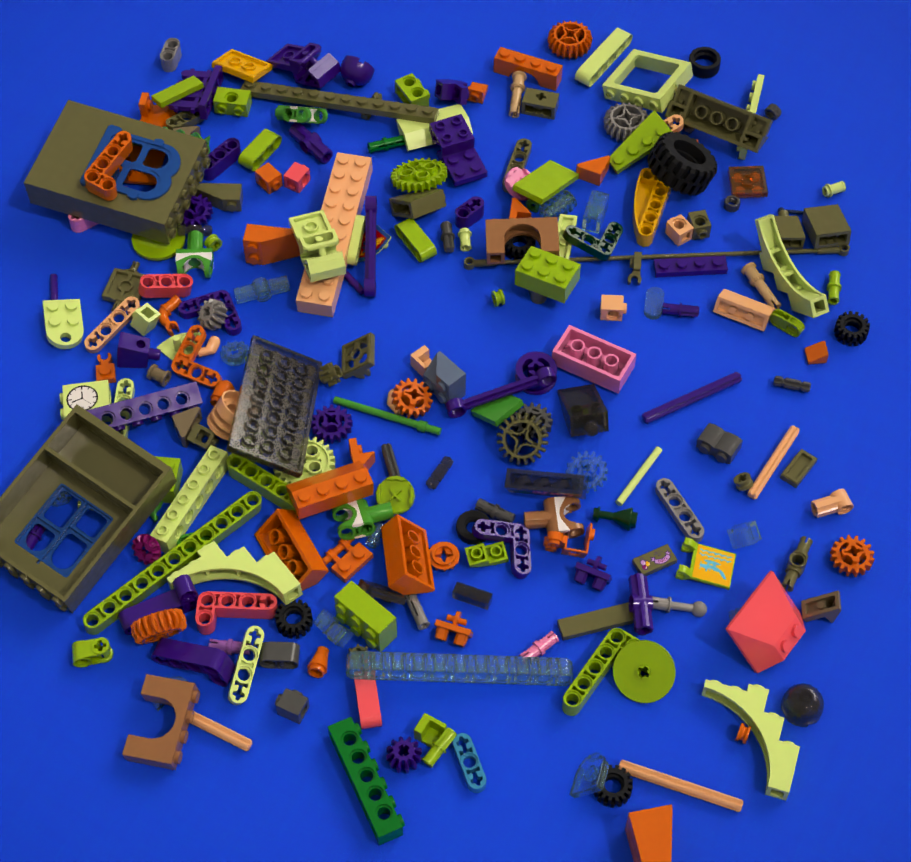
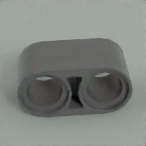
M263 642L260 650L259 665L270 669H295L299 665L300 646L293 642Z

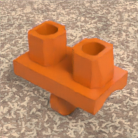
M457 611L455 616L447 615L446 620L453 622V624L438 619L435 622L437 627L436 639L446 642L449 632L456 634L453 644L465 647L468 639L472 638L473 632L471 629L458 626L459 624L464 626L467 624V620L461 618L462 612Z

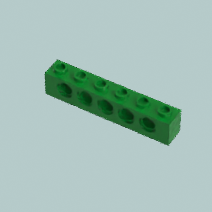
M352 717L328 726L329 737L378 844L382 845L402 836L403 827L405 826L401 814H396L394 798L392 795L388 796L386 789H388L384 777H379L377 773L379 770L375 758L371 759L368 754L371 751L367 741H362L360 737L362 731L358 722L354 723ZM350 740L355 742L353 745L345 744L347 741ZM358 758L364 760L362 763L359 764L353 762L355 759ZM364 777L372 778L369 782L362 781ZM373 795H378L381 797L377 801L370 799ZM381 814H388L389 818L380 819L379 816Z

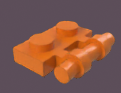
M340 539L338 545L333 549H329L322 558L325 565L330 562L334 563L331 567V572L344 583L350 580L373 558V553L360 542L354 547L350 545L355 539ZM343 550L347 552L342 558L337 556Z

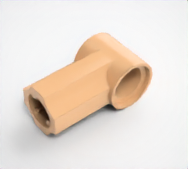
M845 489L835 490L830 496L813 500L810 504L812 513L817 518L833 513L839 515L846 514L854 508Z

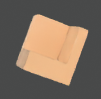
M425 345L410 355L411 366L423 377L424 372L432 361L429 349Z

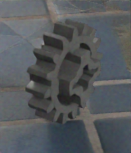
M531 402L530 406L524 403L523 408L512 414L517 419V413H521L522 418H524L525 413H529V420L535 415L536 419L534 422L537 423V421L542 420V423L538 426L541 428L546 426L547 428L542 431V434L551 432L553 423L551 413H547L546 407L541 409V404L535 407L533 402ZM517 423L512 426V430L522 432L527 423ZM532 427L530 431V438L532 440L533 438H536L538 440V434L536 430ZM525 432L524 434L522 433V436H523V440H524V441L526 440V439H525V436H526L525 434H526V432Z

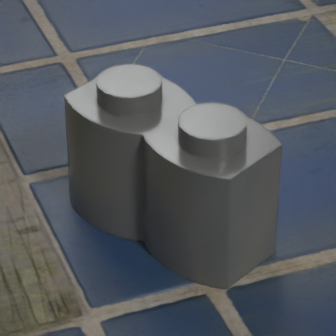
M708 423L697 439L696 447L704 454L713 455L721 463L731 464L741 449L743 440L730 432L724 431L715 424Z

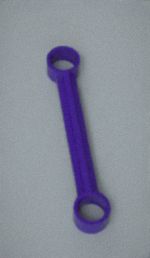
M365 196L364 297H376L377 196Z
M543 367L537 370L533 376L467 399L453 398L445 404L450 418H458L463 416L468 409L538 385L540 387L551 386L556 382L557 378L552 367Z

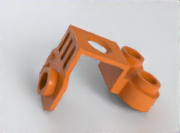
M592 523L588 525L583 551L567 548L568 536L557 531H548L547 536L544 537L543 546H545L546 551L556 552L557 548H562L561 554L585 558L588 554L589 542L594 539L595 529L592 528Z

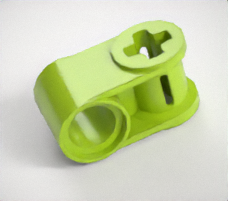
M104 637L80 640L72 644L73 665L75 667H87L89 665L106 663L112 659L114 654L109 641Z

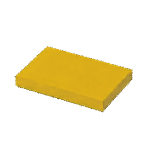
M234 49L229 50L212 62L213 68L215 65H220L223 72L254 83L272 70L271 63Z

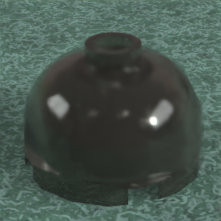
M805 683L795 684L786 691L782 698L781 710L786 715L787 721L795 726L807 727L809 724L817 723L823 714L824 700L822 694L812 685Z

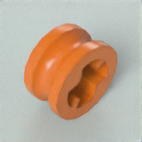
M741 723L735 741L742 740L743 744H746L752 726L745 727L744 723Z

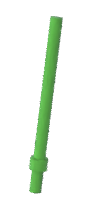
M337 396L333 399L334 404L410 426L423 433L429 432L440 436L442 428L429 425L428 422L423 420L416 421Z

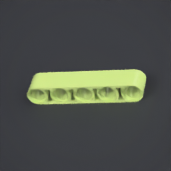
M616 28L580 66L575 74V80L591 87L630 45L633 35L620 28Z

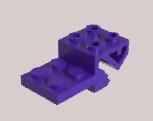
M287 43L266 60L272 64L273 68L292 71L296 83L316 88L324 87L327 82L341 72L339 62L330 53L326 54L319 61L317 60L322 47L315 43H309L305 47Z
M462 114L429 123L432 142L441 147V150L436 153L439 161L445 163L447 172L455 187L487 177V170L474 148L475 138Z

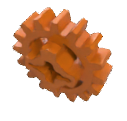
M407 378L405 382L401 380L398 385L396 384L391 397H393L392 404H397L395 410H401L400 415L406 413L407 418L414 415L415 419H417L419 414L423 417L429 411L433 402L430 398L433 394L427 392L429 386L423 387V381L419 384L416 378L413 382Z
M847 535L846 540L840 537L838 542H834L830 551V561H834L833 567H839V573L845 571L846 576H849L850 573H853L854 577H857L858 573L865 575L866 570L869 571L875 559L873 558L874 551H869L871 544L865 545V539L859 541L858 536L851 539V536Z

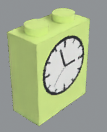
M108 380L62 385L63 393L59 394L60 403L63 404V408L60 409L62 420L66 418L76 404L85 410L112 404L111 388ZM103 416L102 421L111 422V418Z

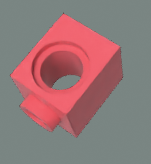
M294 162L283 175L284 186L300 193L311 180L310 168Z

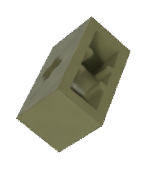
M526 87L522 100L521 114L554 120L559 106V93Z

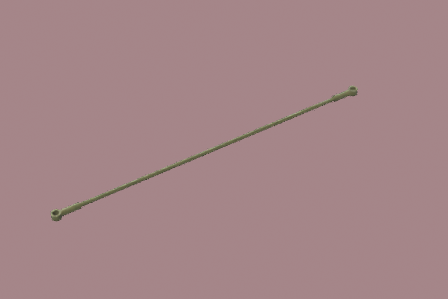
M850 246L788 249L786 251L788 254L817 253L847 256ZM762 250L642 255L641 259L723 255L747 256L759 255ZM633 255L610 256L605 261L630 260V257H633ZM472 257L464 259V268L467 270H472L474 267L502 265H487V259L474 260ZM570 257L569 259L574 262L603 261L596 257ZM522 259L505 260V264H519Z

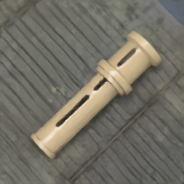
M515 71L512 74L513 83L510 86L512 97L509 116H512V118H518L520 115L522 93L525 91L524 82L527 79V75L523 71Z
M754 262L746 264L742 268L741 273L747 276L749 284L756 287L767 305L775 308L773 305L775 304L779 309L781 303L764 282V275L758 272L756 264Z

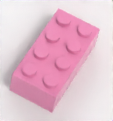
M569 325L553 349L552 358L558 368L619 394L635 367L636 354Z

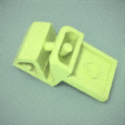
M324 210L288 218L291 230L299 245L300 259L310 282L346 274L342 251H336V246L339 244L338 236L335 229L331 228Z

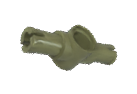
M805 536L800 538L797 549L789 556L785 570L786 575L781 583L784 589L789 585L788 592L793 591L797 578L803 574L807 564L808 552L813 541L808 538L805 543Z

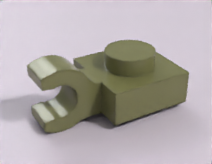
M634 252L633 257H630L629 268H633V271L627 279L629 285L632 278L638 280V285L641 284L642 252Z

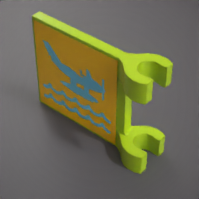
M685 537L681 551L686 553L693 552L690 568L680 564L675 578L680 580L691 579L729 590L736 554L698 544L693 539Z

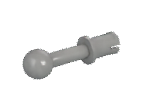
M653 597V609L663 610L666 613H669L671 609L692 612L696 617H703L707 613V606L702 601L688 604L674 602L671 597Z

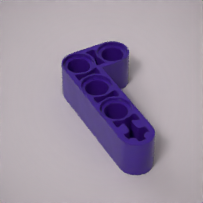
M187 574L181 575L174 579L173 590L122 610L118 614V619L124 633L132 635L131 624L151 613L178 608L182 609L184 614L196 609L198 593L190 576Z
M160 638L151 655V659L158 664L207 674L215 684L222 687L228 685L235 670L233 661L220 649L167 638Z

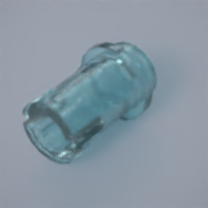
M375 523L374 533L366 536L365 543L368 547L374 549L380 545L382 523Z

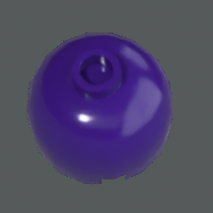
M347 55L340 67L341 76L346 81L345 83L350 87H360L369 83L373 77L374 68L366 61L364 64L359 62L360 58Z

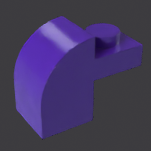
M436 79L435 97L440 100H454L460 105H467V99L469 98L468 83L458 80Z

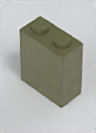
M838 204L804 208L802 224L814 249L849 245L851 229Z

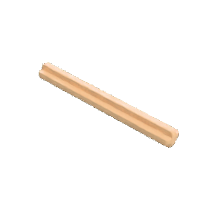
M790 426L754 481L753 486L749 489L748 497L754 500L758 498L800 431L798 427Z

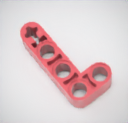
M205 591L198 596L195 615L197 629L203 635H210L215 631L217 617L273 619L278 608L277 598L269 593ZM247 604H252L250 607H244Z

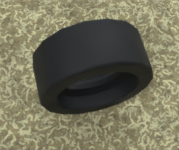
M710 47L694 49L689 57L693 75L699 78L715 76L720 68V54ZM698 59H707L713 62L714 64L710 66H702L696 63L695 61Z

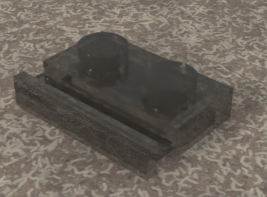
M363 579L359 581L358 586L372 598L377 597L385 602H394L404 605L406 602V597L387 586Z

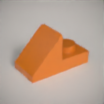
M512 197L509 219L531 217V212L517 198Z
M356 438L348 439L352 463L360 461L369 470L375 463V452L363 453L362 446L357 444Z

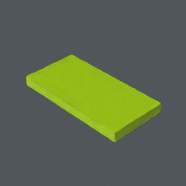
M549 160L515 183L512 190L542 205L578 180L579 174Z

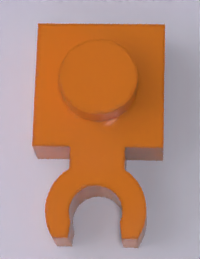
M108 353V358L105 360L101 359V355L98 354L99 365H95L96 381L108 380L109 383H115L116 370L115 364L112 363L111 353Z

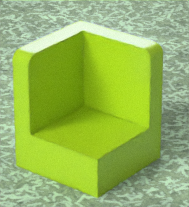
M424 713L414 729V739L432 747V742L437 741L447 728V725Z

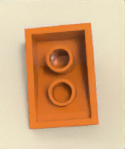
M247 224L243 237L246 263L266 265L300 256L299 245L290 228Z

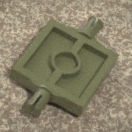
M133 261L130 269L114 268L102 294L103 300L114 302L111 311L130 296L136 297L140 302L142 298L138 292L140 278L146 274L137 272L140 266L139 262ZM129 303L128 306H133V307H135V303H134V304H130V303Z

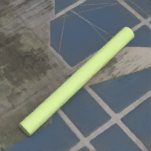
M655 447L617 498L615 503L618 506L624 504L661 454L662 449L660 447Z

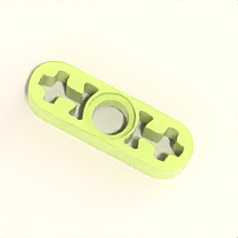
M356 215L347 255L348 265L357 266L366 216Z

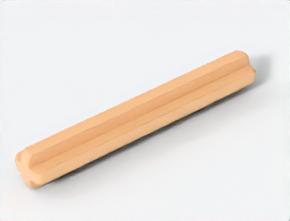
M194 711V719L191 724L244 751L250 750L253 744L251 739Z

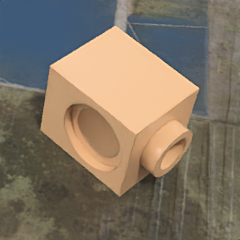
M681 214L667 221L665 233L677 246L692 239L694 227Z
M601 295L600 320L622 321L623 314L627 312V303H623L624 296Z

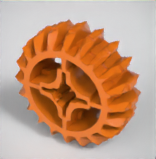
M563 20L562 24L557 22V25H553L548 35L549 49L552 50V53H556L557 57L562 56L563 59L565 57H569V59L571 57L575 59L578 56L583 57L591 48V30H588V26H583V23L578 24L577 20L575 22L570 20L565 22Z
M171 608L139 618L130 626L135 643H154L159 641L160 638L173 637L183 632L187 627L185 614H183L182 609Z

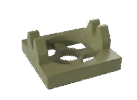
M370 332L342 346V377L347 379L354 375L356 378L364 379L365 375L371 376L370 368L375 366V335ZM360 351L358 357L354 359V354ZM367 354L366 360L363 363H360V359L363 357V355ZM350 361H354V367L352 368L349 366Z

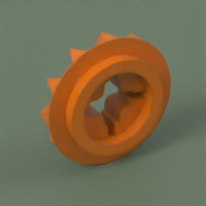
M438 542L429 549L431 565L436 570L441 569L444 572L450 568L453 570L454 566L459 562V550L450 542ZM443 551L447 557L445 562H443L442 558H440L443 554Z

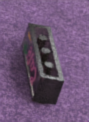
M507 468L505 488L509 492L555 497H575L578 499H586L588 479L585 475Z

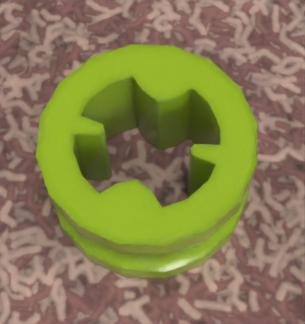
M211 234L205 239L204 245L207 248H213V252H215L222 246V240L216 234Z
M498 289L497 292L492 291L491 296L495 307H498L499 304L505 305L503 291L501 289Z

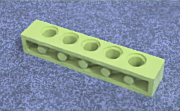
M210 445L150 534L158 541L162 552L167 553L177 546V541L181 535L187 532L227 472L226 462L229 457L227 451Z

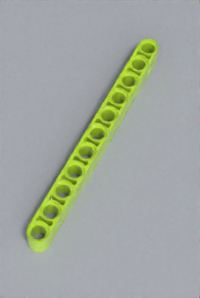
M256 491L246 493L88 611L83 617L86 632L91 635H97L118 619V614L122 610L143 601L167 583V577L173 572L198 559L197 551L204 545L210 544L213 541L220 543L257 515L262 508L261 495ZM250 501H256V502H257L256 505H250V504H248V503H249ZM236 512L242 514L240 517L233 516ZM219 524L226 525V527L223 529H220L217 526ZM203 536H210V537H211V539L206 540V541L203 540V539H201V538H202ZM192 547L195 551L187 552L186 549ZM173 559H177L180 561L177 564L170 563V561ZM157 571H161L164 573L163 575L158 577L153 575ZM141 583L147 584V587L144 589H140L137 586ZM126 595L131 597L128 601L121 600ZM107 608L115 609L112 613L105 612ZM91 620L98 621L94 626L88 625Z

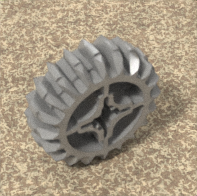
M622 102L621 105L616 103L605 114L604 130H606L607 135L611 136V139L616 138L617 141L622 140L624 142L649 115H647L646 110H643L642 106L637 107L636 104L631 105L630 102L628 104Z

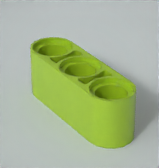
M264 129L242 151L238 158V164L254 172L280 146L282 137L268 129Z
M408 218L394 226L398 237L420 263L437 255L435 245L414 219Z

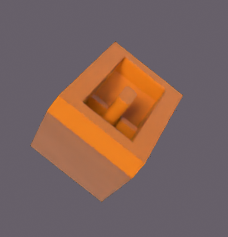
M610 156L577 164L576 173L579 174L578 179L600 186L609 170Z

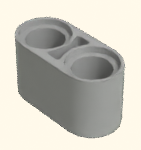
M176 38L166 40L160 53L162 69L165 72L176 70L182 56L180 42Z

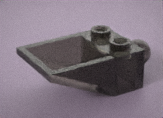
M594 384L557 390L566 426L571 437L586 434L588 436H595L598 432L609 431L608 411Z

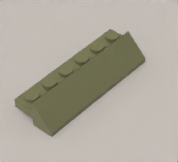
M681 84L678 85L674 99L670 100L665 113L667 118L674 114L681 115L685 125L758 153L768 139L767 135L773 123V120Z

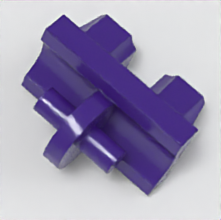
M597 556L596 560L588 558L587 564L593 566V568L579 562L575 565V582L585 585L588 576L593 577L595 580L592 588L600 592L604 590L607 583L610 584L612 578L610 574L598 570L606 571L607 565L601 563L602 557Z

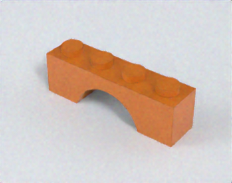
M503 47L499 48L494 57L495 73L509 77L515 71H523L535 77L541 87L554 91L557 90L562 80L563 65Z

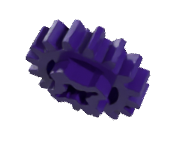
M200 194L198 197L196 195L192 196L190 207L188 210H185L183 222L180 225L184 224L186 229L189 226L192 227V230L195 229V226L202 228V223L207 225V219H212V204L208 201L207 197L203 198L202 194Z
M331 404L328 409L326 406H323V411L317 409V415H312V432L316 434L318 440L323 438L324 443L330 440L331 444H333L336 439L338 442H341V437L347 439V433L352 432L353 422L351 414H347L346 408L341 410L340 405L334 408L333 404Z

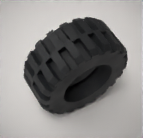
M679 132L662 134L648 155V166L653 175H656L657 179L662 181L665 186H669L672 190L679 191L684 195L701 194L717 173V161H715V157L711 155V152L694 138H690L685 134L682 135Z

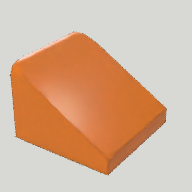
M825 341L818 342L804 349L808 364L827 363L828 350Z

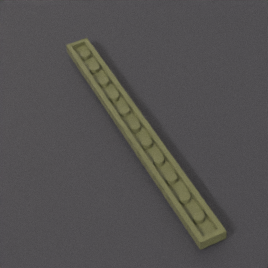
M245 80L240 88L242 90H251V97L423 123L436 122L439 115V108L311 90L255 81L251 83Z

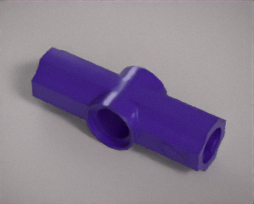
M296 122L292 124L289 129V135L300 144L301 149L306 154L311 153L321 163L326 164L329 162L333 152L322 143L320 136L316 132L311 133L301 123Z
M636 573L630 575L628 579L630 588L628 606L630 613H633L635 632L638 635H646L654 630L652 621L653 597L649 595L647 576H644L643 573Z

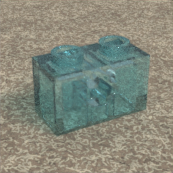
M592 190L583 215L582 230L599 234L608 209L609 194Z

